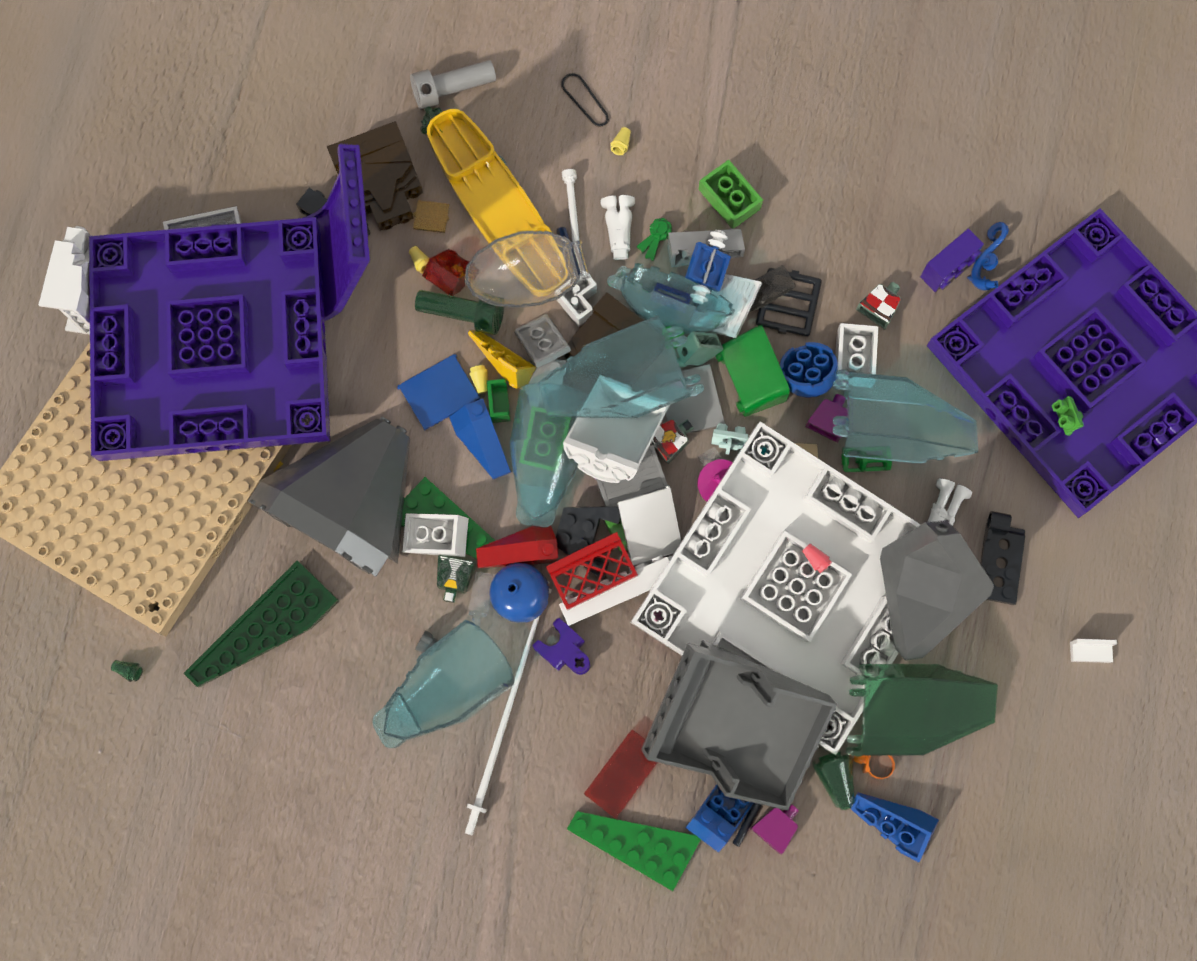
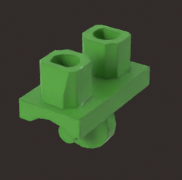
M1071 396L1052 404L1053 410L1057 412L1059 417L1058 423L1063 428L1065 435L1070 436L1076 429L1084 426L1082 422L1083 414L1077 410Z

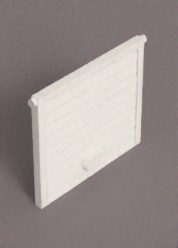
M725 274L720 291L715 292L709 289L711 293L705 296L708 301L699 304L689 328L737 338L762 282Z
M669 485L664 489L618 502L629 558L633 566L651 561V559L660 555L664 557L675 553L681 544V537Z

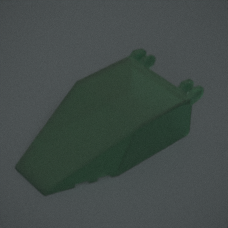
M859 664V670L862 675L852 676L850 683L854 685L865 684L864 689H850L849 695L856 697L864 696L862 735L847 736V741L849 743H856L858 747H847L846 753L859 757L862 755H926L995 723L998 685L976 676L945 668V666L939 664Z

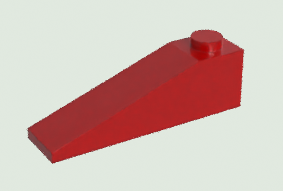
M531 526L476 548L478 568L505 567L514 563L535 565L556 562L558 559L557 540L552 526Z

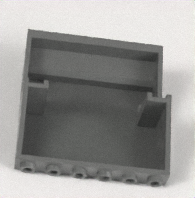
M702 640L700 646L688 643L641 750L649 761L711 775L727 797L788 810L794 801L798 787L803 781L805 772L811 764V759L819 747V742L827 730V725L835 713L837 704L826 693Z

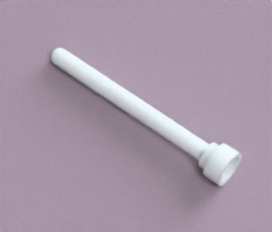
M566 169L562 171V180L567 184L574 254L578 255L580 253V241L574 191L577 174L574 169Z

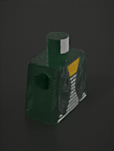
M438 555L437 587L445 590L443 601L455 603L456 593L465 594L476 569L475 561Z

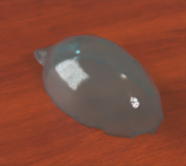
M636 263L633 269L621 266L616 274L609 276L607 279L609 286L621 290L626 304L637 316L657 328L662 329V326H671V331H674L675 328L683 329L684 334H690L693 331L708 333L724 327L735 312V309L732 308L733 304L722 295L717 297L711 293L706 294L705 297L708 301L703 302V304L692 301L693 298L690 297V294L695 293L692 287L699 284L674 272H670V274L660 272L658 267L652 266L651 269L644 268L643 264Z

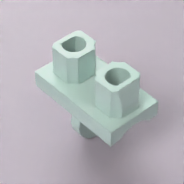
M719 423L713 431L711 444L719 445V448H725V454H729L730 449H741L748 439L745 427L737 426L734 432L727 431L728 426L726 424Z

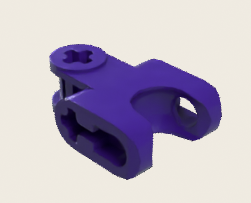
M556 618L553 626L560 633L558 643L553 646H547L540 640H537L532 645L534 650L558 671L566 665L578 675L586 674L590 669V661L587 655L579 649L585 641L564 621ZM578 660L581 662L582 660H584V667L579 666L577 668L576 661Z

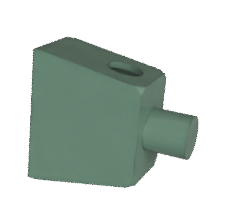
M691 332L677 347L680 356L677 359L678 365L681 368H685L688 365L700 366L724 350L717 334Z

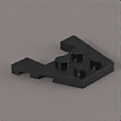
M564 507L556 534L557 547L567 555H570L593 544L600 519L620 524L619 507ZM595 558L592 566L602 569L605 560ZM608 561L607 566H606V568H605L606 571H607L608 566H609V561ZM590 569L597 577L600 576V571ZM606 573L603 574L602 579H605Z

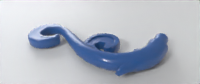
M997 222L989 228L987 236L993 243L978 257L973 265L971 276L967 277L980 290L998 288V281H990L985 276L982 279L980 274L982 267L989 271L998 264V257L993 251L1002 243L1009 232V227L1004 222ZM1002 230L1001 235L996 239L995 234Z

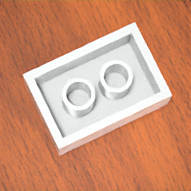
M840 323L836 340L838 377L835 384L862 387L873 386L876 380L878 326Z

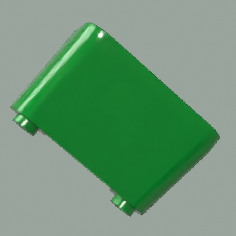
M761 325L722 344L724 350L715 356L718 362L726 365L738 394L737 409L740 413H743L744 417L787 401L790 394L788 383L766 332Z

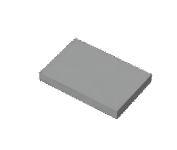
M547 313L514 330L515 335L537 368L571 351L569 345Z

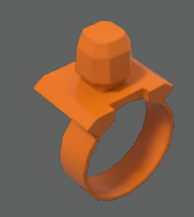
M873 747L867 751V755L860 751L854 752L852 760L861 765L864 763L863 773L868 772L875 779L884 778L876 777L870 772L869 759L872 754L882 752L891 759L892 770L884 778L889 777L895 769L893 757L885 751H876Z

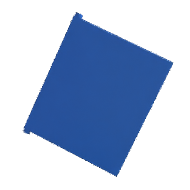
M456 354L451 355L397 386L398 390L402 391L424 430L450 417L464 405L480 400L478 393L456 359Z

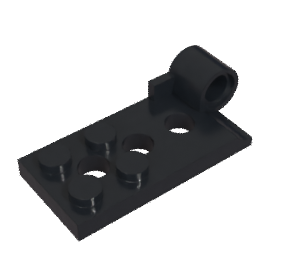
M990 511L985 527L980 564L993 584L994 578L999 577L1003 580V586L997 587L994 584L991 596L986 600L1016 605L1025 543V530L1010 527L1012 519L1010 514ZM999 541H1007L1008 549H1001ZM998 558L1005 561V568L997 566L996 560Z

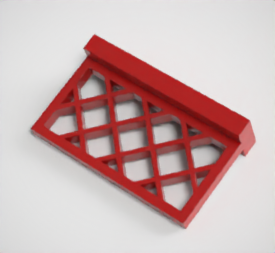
M617 532L546 566L567 611L638 576ZM618 547L622 551L620 560L610 557L611 551ZM601 557L605 559L602 569L592 566L595 558ZM608 560L619 563L616 573L605 570ZM621 564L630 567L632 574L626 577L618 575ZM584 566L588 568L584 578L574 575L577 567ZM590 569L601 572L598 582L587 579ZM604 573L614 576L611 584L604 585L600 583ZM562 574L570 576L567 587L560 585L556 577ZM573 577L583 580L580 591L569 588ZM586 582L596 585L593 593L587 594L583 592ZM568 590L578 593L577 600L571 604H568L566 600Z

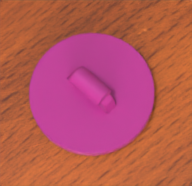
M724 459L714 460L705 465L700 471L697 485L701 497L706 502L731 466V461Z

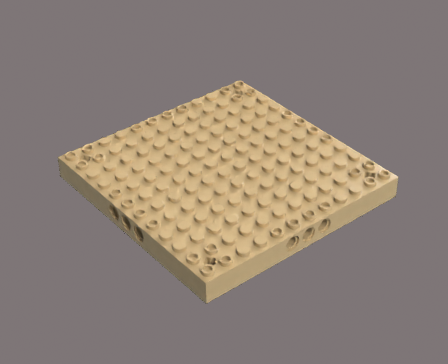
M89 342L0 469V537L166 637L253 504L248 502V499L260 480L274 473L276 466L282 461L292 445L109 461L96 460L91 456ZM155 606L160 607L158 611L154 610Z

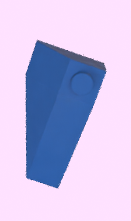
M484 399L464 405L449 417L456 436L464 443L492 479L511 473Z
M859 792L856 794L851 810L869 826L876 827L885 840L888 838L892 841L900 853L917 862L921 861L939 822V819L921 810Z

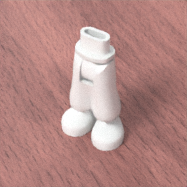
M620 195L618 197L619 213L616 208V196H607L600 200L601 206L607 209L605 220L614 260L628 259V251H630L632 212L629 208L634 206L635 198L629 195Z

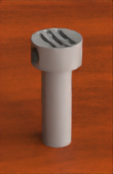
M487 60L433 76L428 69L410 74V81L417 105L420 110L437 106L439 104L438 97L495 82L496 74L491 60ZM423 85H425L427 88L426 94H424L421 90Z

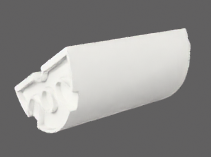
M599 376L563 442L568 458H573L578 463L577 467L581 471L596 479L611 483H620L624 479L631 480L635 476L671 401L645 391L633 392L629 385Z

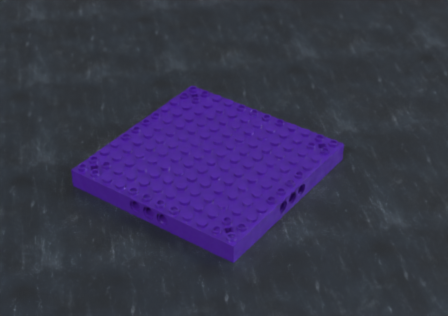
M1101 208L933 336L927 344L931 352L1077 518L1086 514L1197 424V311ZM1068 396L1073 398L1077 410L1082 412V422L1084 424L1083 427L1076 429L1070 436L1065 435L1063 428L1058 423L1059 417L1057 412L1052 408L1053 403L1058 400H1064ZM1083 488L1085 492L1082 493L1079 489Z
M316 217L89 236L92 457L98 461L331 441L321 230ZM308 419H311L312 421L309 422V425H306Z

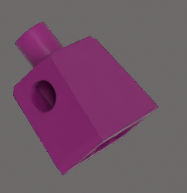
M835 394L832 401L824 399L805 427L838 443L849 412L847 408L843 407L846 398L840 394Z
M792 804L788 810L783 811L774 807L750 829L782 855L798 828V825L792 819L799 810Z

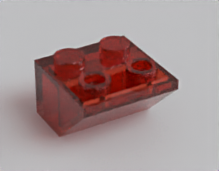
M447 249L429 259L422 276L452 297L461 292L478 269L470 261L460 257L454 250Z

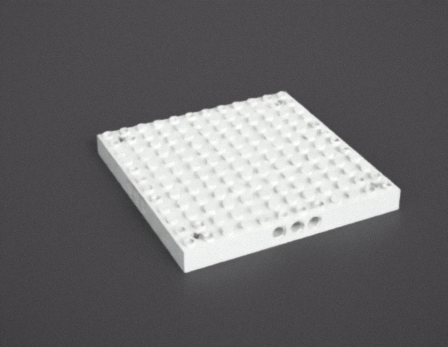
M759 422L630 623L681 656L688 643L700 646L702 640L828 694L836 702L837 706L828 724L831 727L823 734L819 745L836 755L898 655L894 645L880 562L882 548L917 528L920 524L767 425ZM765 446V447H767L766 451L768 452V454L765 453V454L763 455V454H761V452H762V449H761V448H763V447ZM810 543L830 557L829 560L832 563L822 573L814 570L802 552ZM661 611L663 619L656 622L653 613Z

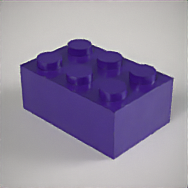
M968 228L927 263L920 278L934 292H937L940 288L944 290L951 283L950 280L953 277L958 278L964 272L963 269L966 266L971 267L977 261V257L982 253L980 250L984 243Z

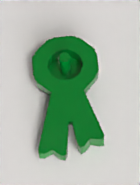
M665 218L655 219L650 225L651 235L637 245L642 254L648 249L645 259L650 258L651 261H654L660 241L667 240L669 233L672 232L671 223Z

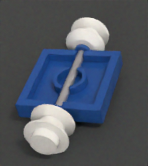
M721 230L710 232V235L713 237L707 241L710 246L701 242L696 243L685 278L699 284L692 287L695 293L690 294V297L693 298L692 301L699 304L708 301L705 296L711 293L709 289L715 292L720 291L731 256L718 251L726 246L723 240H728V237L725 235L726 233Z

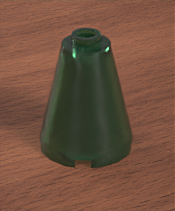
M846 751V755H841V752H837L836 755L830 753L819 757L818 763L815 760L812 761L813 768L835 807L840 808V810L852 808V804L855 803L851 752Z

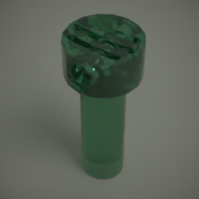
M419 290L415 299V310L474 323L477 332L496 335L503 320L504 301L502 298L482 295L479 301Z

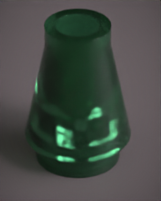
M115 660L111 665V671L116 672L129 682L138 681L143 672V668L138 663Z

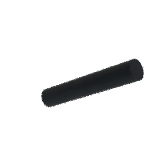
M753 803L732 844L740 847L762 806L761 804Z

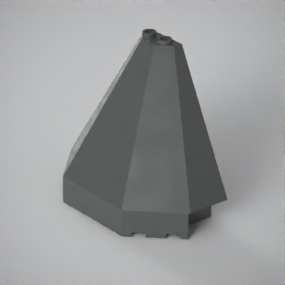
M381 416L380 419L367 423L260 480L248 502L282 524L294 527L340 554L357 568L377 576L387 558L398 564L410 438L406 435L407 430L398 425L397 427L390 425L391 421Z

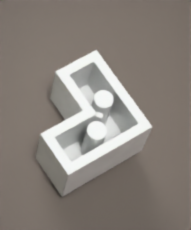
M585 270L556 291V300L578 327H581L593 314L592 307L587 302V299L597 293V284Z

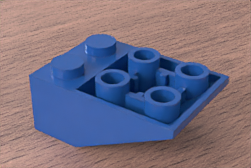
M716 784L686 828L719 853L727 844L753 805V802L727 797Z

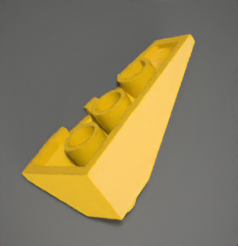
M469 330L468 335L499 374L509 382L510 386L517 389L528 386L536 366L481 330Z

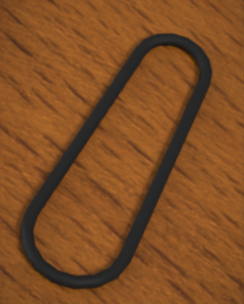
M575 73L566 75L561 81V87L595 126L606 125L609 116L583 78ZM576 76L582 81L605 114L606 121L604 123H596L565 89L564 81L567 77Z

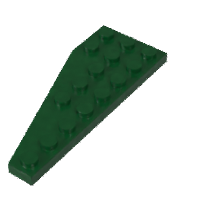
M297 560L183 674L199 688L309 631L339 600Z

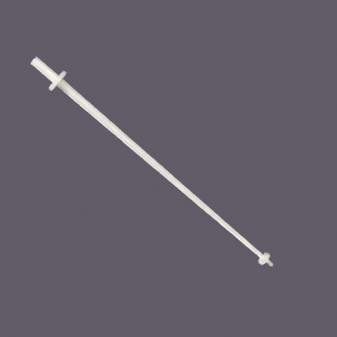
M539 617L533 621L474 805L467 804V808L472 809L465 831L469 835H473L479 813H486L487 811L481 807Z

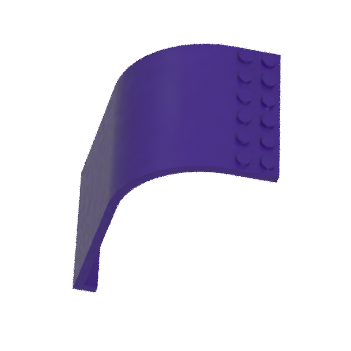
M338 145L340 172L328 200L321 209L303 217H316L320 224L325 321L335 317L344 309L370 262L359 145Z

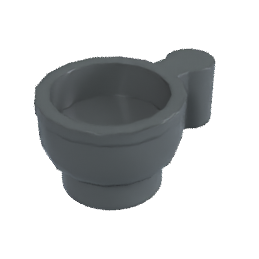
M425 630L415 650L431 654L438 640Z

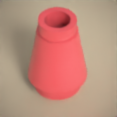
M811 543L802 551L815 571L818 570L822 573L832 563L828 555Z

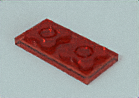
M633 729L584 793L585 796L615 819L657 764V762L646 759L641 750L646 739Z

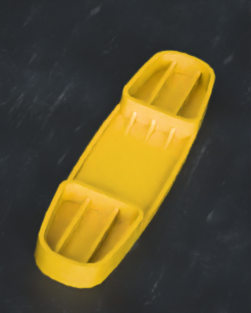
M449 109L438 114L428 124V140L436 159L462 205L487 242L524 288L533 297L538 299L554 297L556 291L569 282V266L550 228L545 225L518 181L494 151L493 144L479 127L463 111L458 109Z

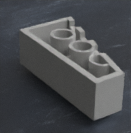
M741 229L721 230L726 233L725 235L728 237V240H723L726 246L718 251L731 256L730 259L743 257L745 247ZM715 230L669 233L667 248L671 268L689 265L696 243L701 242L710 246L707 241L713 238L710 232H715Z

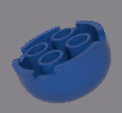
M807 342L804 346L789 349L783 355L780 367L790 392L800 397L813 398L823 395L833 387L838 377V362L833 350L828 346L816 342Z
M525 563L510 564L503 567L494 576L489 591L490 601L495 611L503 618L511 622H530L539 617L547 607L549 602V584L545 576L535 567Z

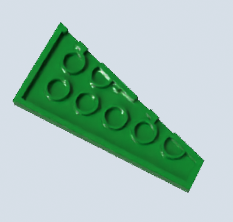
M426 477L404 498L402 527L404 528L406 514L460 515L468 518L465 554L477 559L476 548L495 541Z
M576 811L567 828L570 832L671 891H674L701 840L696 835Z

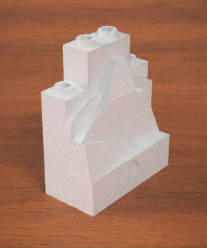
M75 226V228L67 227L63 241L55 240L39 306L59 309L68 318L66 331L90 334L89 236L91 235L85 228Z

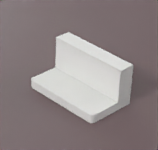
M1073 640L1070 642L1071 662L1111 663L1113 662L1112 646L1117 644V640Z

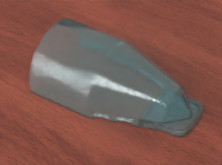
M543 383L526 384L520 387L509 448L517 496L516 517L522 524L540 527L550 526L554 522L556 509L576 474L578 463L573 458H568L563 442L589 397L580 391L565 386Z
M464 620L418 657L416 665L407 673V678L402 685L395 690L386 705L374 715L372 724L385 747L397 748L408 740L468 721L514 686L515 678L512 668L492 638L478 625Z

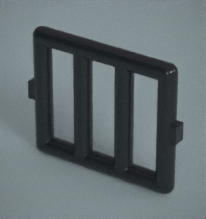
M769 268L763 287L756 325L779 330L778 333L781 334L788 332L806 337L810 336L822 280L799 274V271L796 270L789 272ZM777 276L813 284L812 294L772 286L773 277ZM773 293L809 301L808 311L768 303L769 294ZM769 310L806 318L805 326L800 328L764 320L765 312Z

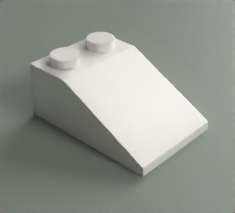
M406 514L402 552L465 557L468 518L460 515Z

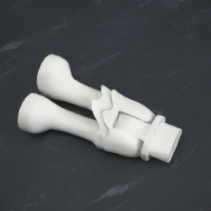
M939 478L936 486L940 493L936 504L933 503L928 522L948 519L949 523L953 526L958 508L963 500L971 497L972 491L962 485H957L950 506L946 511L944 507L954 489L955 483Z

